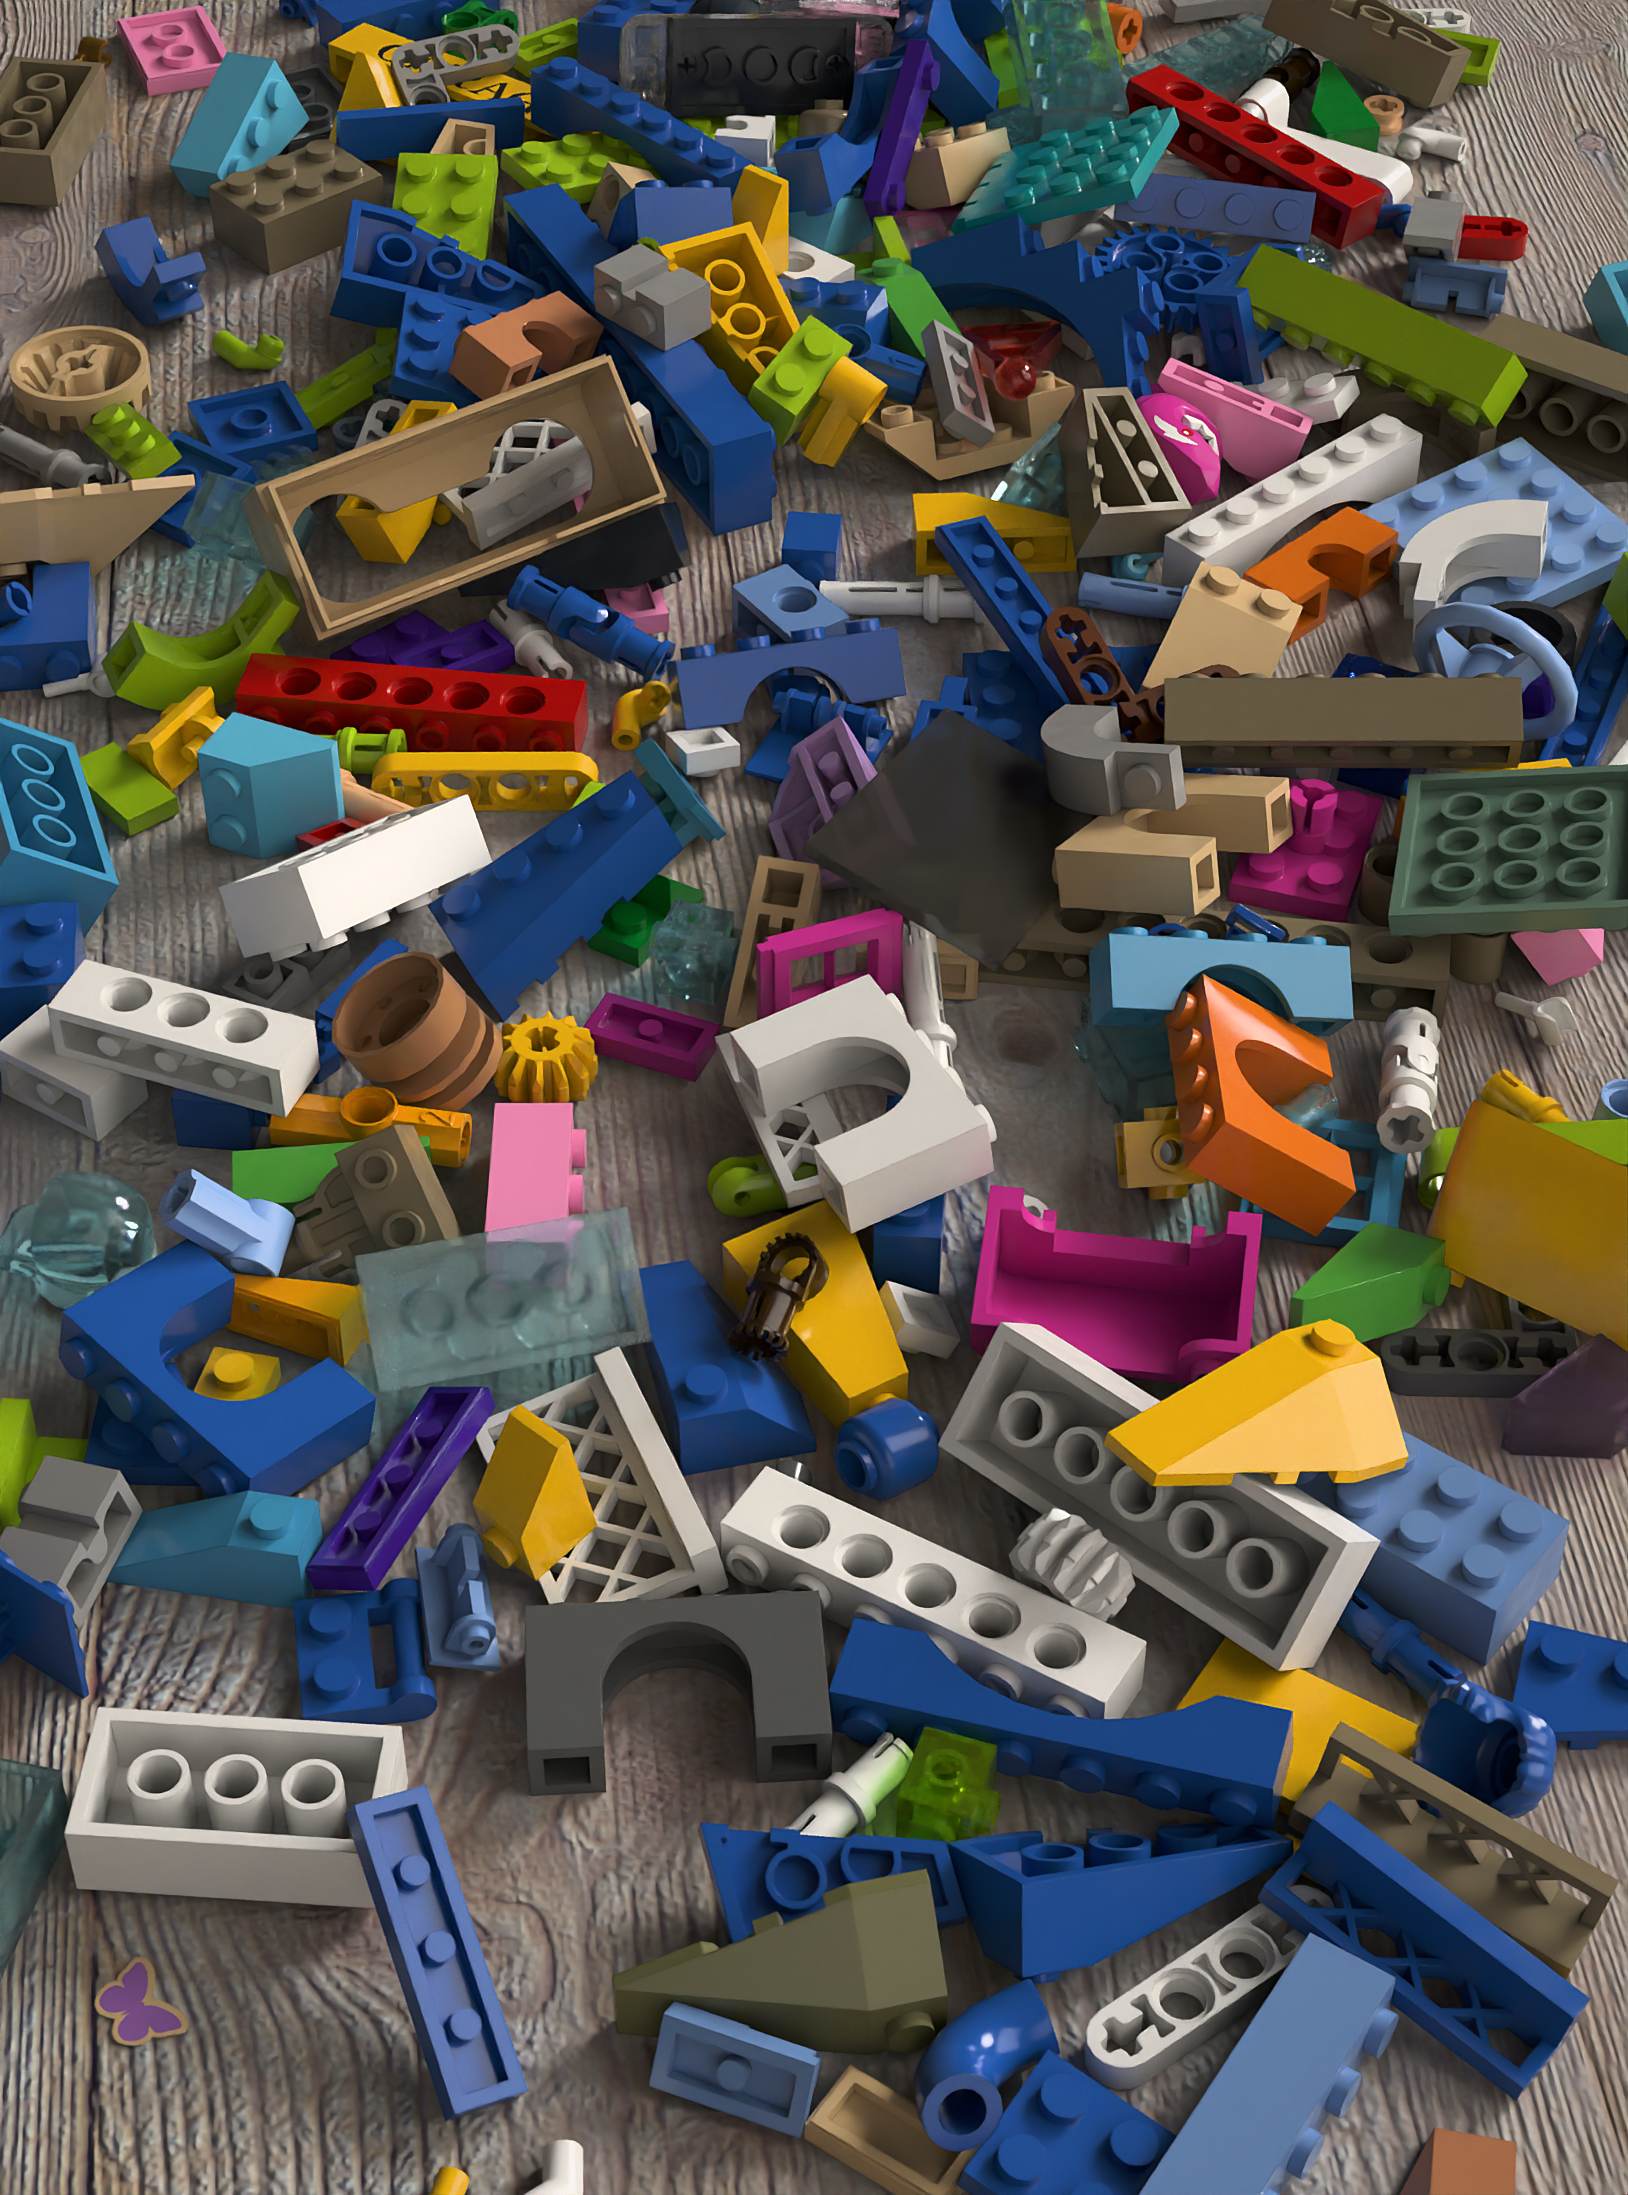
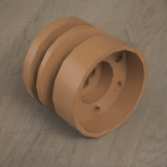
M420 951L396 954L373 966L351 986L340 1001L332 1021V1042L341 1054L365 1079L370 1080L373 1086L389 1090L394 1094L398 1105L451 1112L462 1109L484 1089L496 1072L503 1052L502 1033L470 996L465 994L462 987L434 955Z

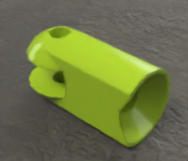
M764 1154L744 1158L729 1157L721 1160L712 1168L707 1177L709 1195L713 1199L715 1207L726 1216L732 1218L747 1217L788 1209ZM802 1161L792 1175L794 1181L818 1175L817 1165ZM825 1198L811 1201L794 1207L818 1203L822 1200H825Z

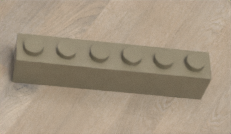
M1189 673L1178 678H1165L1163 744L1180 745L1183 768H1518L1524 742L1521 677L1505 678L1497 673H1483L1473 678H1445L1437 673H1423L1414 678H1386L1377 673H1365L1355 678H1327L1318 673H1306L1296 678H1268L1258 673H1247L1237 678H1209L1203 674Z

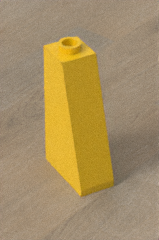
M825 1199L722 1243L723 1290L741 1313L744 1314L749 1300L745 1288L749 1278H752L756 1273L762 1251L767 1252L768 1250L765 1246L769 1242L774 1245L776 1243L774 1238L778 1236L784 1239L786 1238L785 1233H791L792 1236H795L796 1232L801 1233L803 1237L807 1235L815 1243L827 1262L829 1268L828 1280L824 1288L814 1298L806 1301L803 1310L794 1314L786 1337L790 1349L787 1357H783L781 1362L839 1432L847 1419L890 1398L908 1401L909 1371L856 1233L851 1234ZM800 1257L789 1261L783 1267L780 1275L789 1280L794 1279L793 1277L800 1276L803 1273L802 1271L808 1267L810 1258Z

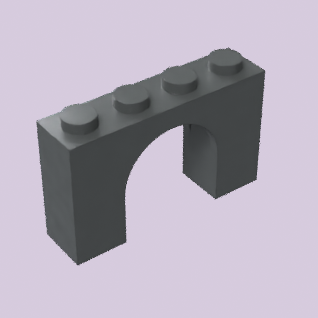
M778 1590L770 1593L723 1596L704 1594L686 1598L650 1600L631 1598L613 1602L576 1604L558 1602L551 1605L524 1606L527 1756L531 1796L606 1792L604 1722L610 1704L625 1686L638 1677L656 1670L675 1667L694 1668L715 1674L729 1682L743 1696L752 1717L757 1783L828 1779L832 1775V1725L819 1590L796 1592Z

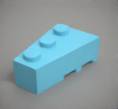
M233 52L225 54L169 164L188 195L210 199L209 185L227 179L234 172L247 171L266 163L271 157L278 156L310 120L275 59Z

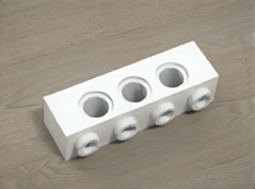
M86 959L47 1007L56 1055L284 1118L287 1117L320 1069L315 1021Z

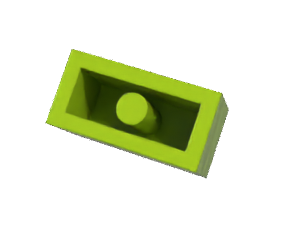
M809 315L754 382L747 397L753 410L764 422L770 423L776 436V442L782 447L821 400L818 392L832 367L842 356L845 355L848 358L853 344L812 315Z

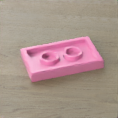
M201 5L123 18L116 21L117 35L148 96L210 86L227 53L226 48Z

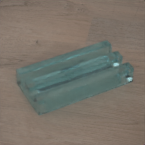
M293 444L286 447L288 455L275 451L266 455L269 463L254 459L247 462V464L254 467L258 478L257 481L264 484L316 464L310 448Z

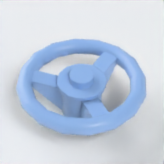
M1460 601L1433 608L1416 625L1413 655L1421 674L1437 673L1445 678H1473L1483 673H1497L1505 678L1521 677L1522 693L1528 684L1542 673L1547 676L1556 698L1554 709L1546 717L1530 720L1523 719L1524 742L1553 738L1574 721L1578 690L1570 667L1548 640L1522 620L1491 606ZM1456 625L1482 628L1511 641L1524 653L1514 657L1500 647L1484 643L1473 645L1467 650L1447 633L1444 628Z

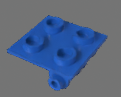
M790 688L787 693L778 691L773 701V713L780 714V716L744 768V774L781 784L791 768L787 762L792 747L839 715L847 723L873 766L893 736V730L886 729L887 718L879 716L877 709H868L837 700L831 711V700L829 697H820L816 704V695L800 692L794 688Z
M0 1549V1665L14 1653L85 1699L89 1695L82 1662L84 1660V1653L78 1643L73 1620L74 1606L70 1598L56 1584L50 1581L40 1583L18 1569L13 1560Z

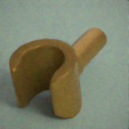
M92 36L83 37L78 46V54L71 61L104 63V68H107L111 64L113 56L102 52V49L109 44V41Z

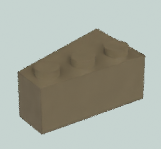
M1129 388L1082 389L1058 432L1075 558L1164 552L1165 535L1182 526L1192 510L1189 501Z

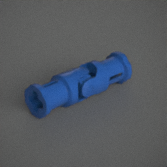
M528 564L520 572L509 592L506 603L508 608L514 611L522 609L547 623L548 631L573 642L610 665L618 662L643 676L645 684L649 681H659L667 669L666 661H671L674 655L676 644L669 640L660 642L635 628L634 620L593 600L587 594L572 586L565 589L539 575V569L533 565Z

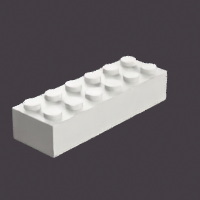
M1000 1322L938 1445L1042 1515L1049 1513L1055 1508L1064 1510L1069 1515L1081 1516L1086 1524L1094 1529H1100L1102 1536L1118 1546L1119 1555L1130 1562L1134 1576L1276 1670L1285 1671L1314 1667L1381 1541L1292 1484H1274L1268 1474L1235 1473L1230 1485L1151 1486L1103 1444L1107 1432L1161 1401L1038 1324Z

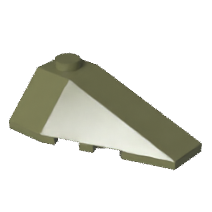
M922 1869L849 1883L822 1894L825 1908L784 1924L778 1912L753 1920L752 1924L755 1932L748 1935L745 1939L719 1948L713 1943L700 1941L612 1975L614 2021L617 2034L659 2037L663 2014L674 2001L748 2025L750 2029L815 2051L873 2055L888 2051L911 2053L925 2048L931 2043L933 2037L947 2026L948 1991L931 1884L927 1870Z

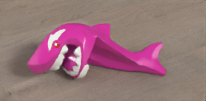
M1149 383L1152 394L1144 395L1136 399L1135 402L1191 506L1216 500L1220 485V461L1223 456L1219 431L1205 414L1195 406L1175 395L1166 393L1159 384Z

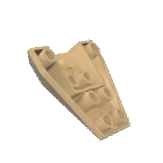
M977 361L995 434L981 448L965 437L963 439L953 437L941 425L939 409L932 390L933 384L928 367L921 393L915 404L909 405L884 396L874 413L863 424V427L867 433L914 467L941 481L1033 458L1074 398L1075 388L1073 384L1054 376V373L1051 371H1030Z

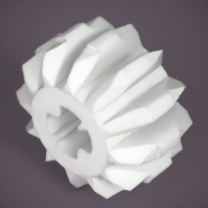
M1053 1508L1049 1513H1044L1034 1524L1030 1523L1017 1538L1018 1543L1009 1554L1014 1576L1022 1584L1104 1622L1110 1617L1114 1618L1127 1603L1128 1599L1126 1597L1136 1586L1130 1562L1119 1555L1118 1546L1102 1536L1100 1529H1094L1086 1524L1081 1516L1069 1515L1064 1510Z

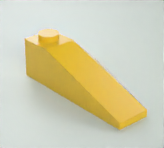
M1331 1319L1321 1320L1277 1333L1107 1432L1103 1444L1151 1486L1230 1485L1235 1473L1268 1474L1274 1484H1296L1300 1472L1328 1471V1475L1333 1483H1356L1405 1467L1408 1459V1453L1380 1357L1356 1340L1354 1333L1349 1328Z

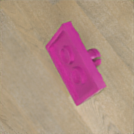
M1289 779L1293 835L1270 854L1241 852L1230 881L1228 901L1323 921L1346 923L1362 876L1365 854L1372 847L1382 817L1384 798L1364 795L1353 790L1335 789L1328 782L1319 779Z

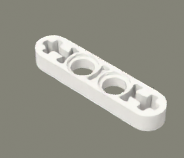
M1292 1885L1289 1888L1292 1893L1310 1907L1334 1908V1903L1330 1897L1317 1888L1306 1885ZM1261 1902L1098 2011L1090 2019L1086 2030L1084 2046L1085 2066L1090 2075L1103 2086L1116 2090L1132 2089L1144 2084L1265 2001L1307 1937L1296 1929L1286 1934L1287 1922ZM1282 1940L1281 1951L1279 1952L1276 1943ZM1244 1952L1257 1958L1264 1970L1258 1976L1251 1979H1240L1227 1973L1220 1964V1961L1231 1953ZM1184 1992L1197 1998L1204 2007V2011L1193 2019L1180 2020L1164 2012L1160 2001L1169 1994ZM1144 2017L1148 2028L1141 2032ZM1112 2039L1118 2045L1123 2046L1136 2039L1135 2054L1130 2056L1122 2049L1108 2053L1106 2051L1107 2040Z

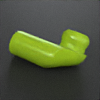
M221 331L214 336L211 344L216 354L237 369L272 370L282 362L280 355L284 351L283 341L276 336H268L267 334L260 335L257 340V346L254 347L246 345L228 331Z

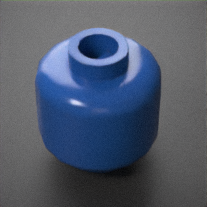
M899 1398L887 1399L847 1419L843 1423L838 1433L837 1445L834 1449L836 1469L846 1486L855 1493L864 1494L868 1498L881 1502L895 1498L933 1476L939 1462V1429L928 1413L919 1410L909 1401Z

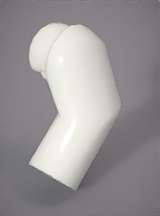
M1408 127L1399 134L1400 142L1397 144L1396 151L1401 158L1409 161L1418 159L1421 152L1461 161L1467 148V138L1438 130Z

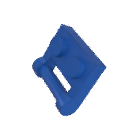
M398 1578L386 1583L381 1590L293 1601L303 1720L386 1725L416 1721L433 1714L437 1708L436 1688L434 1682L426 1676L420 1623L422 1608L417 1580ZM391 1624L397 1681L390 1688L376 1689L369 1627Z

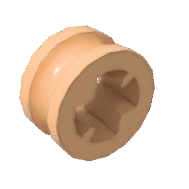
M1375 95L1366 98L1363 104L1379 124V136H1389L1400 132L1402 129V119L1400 117L1404 113V103L1400 99L1389 95Z

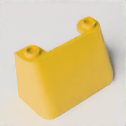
M1473 1099L1461 1124L1425 1232V1236L1446 1241L1443 1266L1450 1268V1284L1461 1289L1467 1277L1480 1282L1610 1345L1605 1358L1628 1369V1167L1490 1104Z

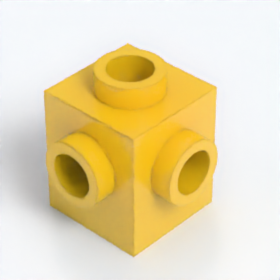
M1178 1106L1144 1108V1121L1114 1124L1118 1188L1149 1187V1200L1189 1197L1188 1184L1206 1183V1179L1203 1176L1186 1168L1183 1141L1180 1134ZM1164 1142L1170 1146L1172 1152L1167 1164L1160 1155V1149Z

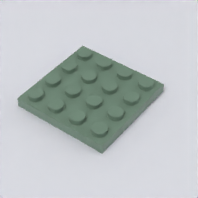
M1628 764L1409 775L1388 912L1390 936L1413 935L1416 937H1430L1436 934L1458 933L1492 935L1498 932L1515 931L1553 933L1561 930L1600 928L1615 931L1628 928Z

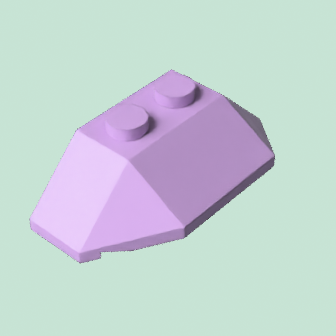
M840 715L792 747L787 762L791 768L780 785L768 823L781 859L818 864L824 891L866 885L881 874H887L895 870L905 858L915 853L887 787Z

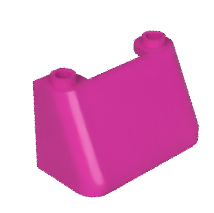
M990 1185L970 1322V1342L972 1348L982 1357L1000 1322L1038 1324L1119 1376L1191 1384L1250 1350L1263 1214L1228 1211L1227 1224L1223 1230L1217 1234L1205 1237L1206 1227L1192 1226L1191 1243L1187 1244L1056 1229L1057 1211L1044 1210L1043 1219L1031 1214L1025 1208L1023 1188Z

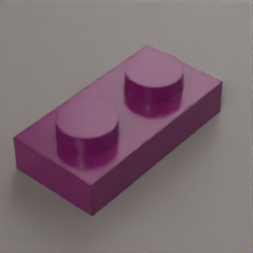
M609 992L604 995L583 1026V1028L590 1029L591 1038L594 1040L595 1053L693 1082L697 1081L717 1050L715 1036L721 1035V1024Z

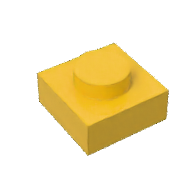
M214 1346L193 1392L209 1398L226 1401L249 1400L267 1395L276 1390L282 1376L279 1357Z

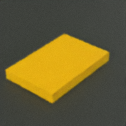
M1225 1637L1175 1709H1184L1220 1695L1293 1711V1752L1277 1810L1290 1816L1294 1805L1316 1773L1329 1738L1340 1721L1411 1762L1413 1761V1742L1416 1739L1415 1731L1419 1726L1300 1668L1278 1671L1228 1637ZM1343 1755L1341 1763L1369 1779L1374 1778L1369 1769Z

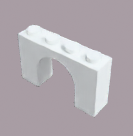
M869 974L730 1032L739 1080L766 1117L828 1090L848 1085H875L890 1089L903 1096L894 1108L881 1117L813 1146L822 1195L851 1234L994 1171L990 1143L996 1141L997 1133L990 1114L982 1104L974 1106L966 1097L964 1086L955 1069L951 1066L943 1068L936 1059L934 1048L926 1033L922 1029L916 1031L912 1029L907 1022L905 1012L898 998L893 993L885 995Z

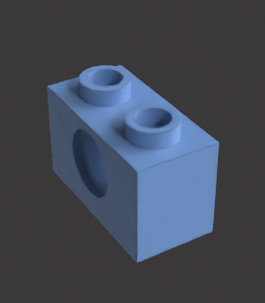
M787 564L731 585L732 631L741 639L769 635L770 645L792 642L790 631L824 626L825 636L845 634V623L850 622L849 616L842 608L833 604L809 580H805ZM787 668L790 675L817 676L803 668Z

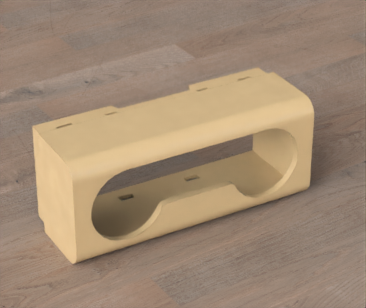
M606 354L258 485L242 499V508L266 569L286 577L301 606L291 629L297 642L305 650L456 591L463 585L534 557L553 547L655 505L665 503L664 498L667 497V494L611 355L606 357ZM541 419L558 423L577 436L585 447L592 466V486L585 504L571 519L360 602L340 603L319 596L292 531L297 518L303 510L316 500L332 495H350L369 502L382 513H393L484 477L489 472L491 454L501 435L513 425L527 420Z

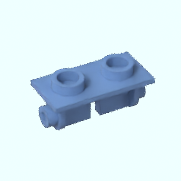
M1409 256L1407 281H1405L1402 301L1411 302V307L1413 308L1420 307L1445 311L1448 296L1458 297L1455 313L1490 318L1491 313H1501L1502 304L1505 299L1508 270L1493 268L1486 264L1470 265L1448 262L1436 257L1419 258Z
M456 1523L448 1527L437 1549L416 1547L414 1550L429 1665L499 1672L501 1663L496 1637V1625L492 1611L484 1555H481L483 1541L480 1534L475 1532L473 1527L466 1523Z

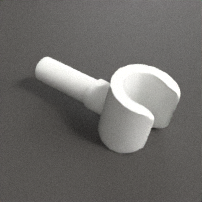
M108 652L101 653L95 658L90 672L79 674L78 678L44 684L43 691L45 697L49 698L88 689L100 697L110 698L115 694L101 664Z
M1499 992L1495 997L1496 1006L1535 1021L1542 1040L1547 1045H1558L1564 1041L1560 1030L1578 1029L1570 1005L1563 997L1548 998L1540 1003L1530 1002L1505 992Z

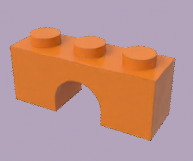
M1347 506L1327 520L1321 521L1316 527L1294 541L1285 544L1280 550L1263 561L1251 566L1243 573L1242 579L1263 589L1280 591L1292 602L1303 607L1287 642L1288 645H1291L1325 622L1328 588L1344 591L1360 599L1393 577V560L1396 556L1399 532Z

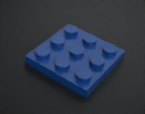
M406 290L400 306L388 393L410 400L454 403L457 410L483 401L448 373V370L456 352L454 351V343L458 335L470 325L475 326L493 317L481 310H468L446 303L439 297L431 294L420 295ZM537 367L531 382L549 376V374ZM534 419L523 422H544L545 420Z

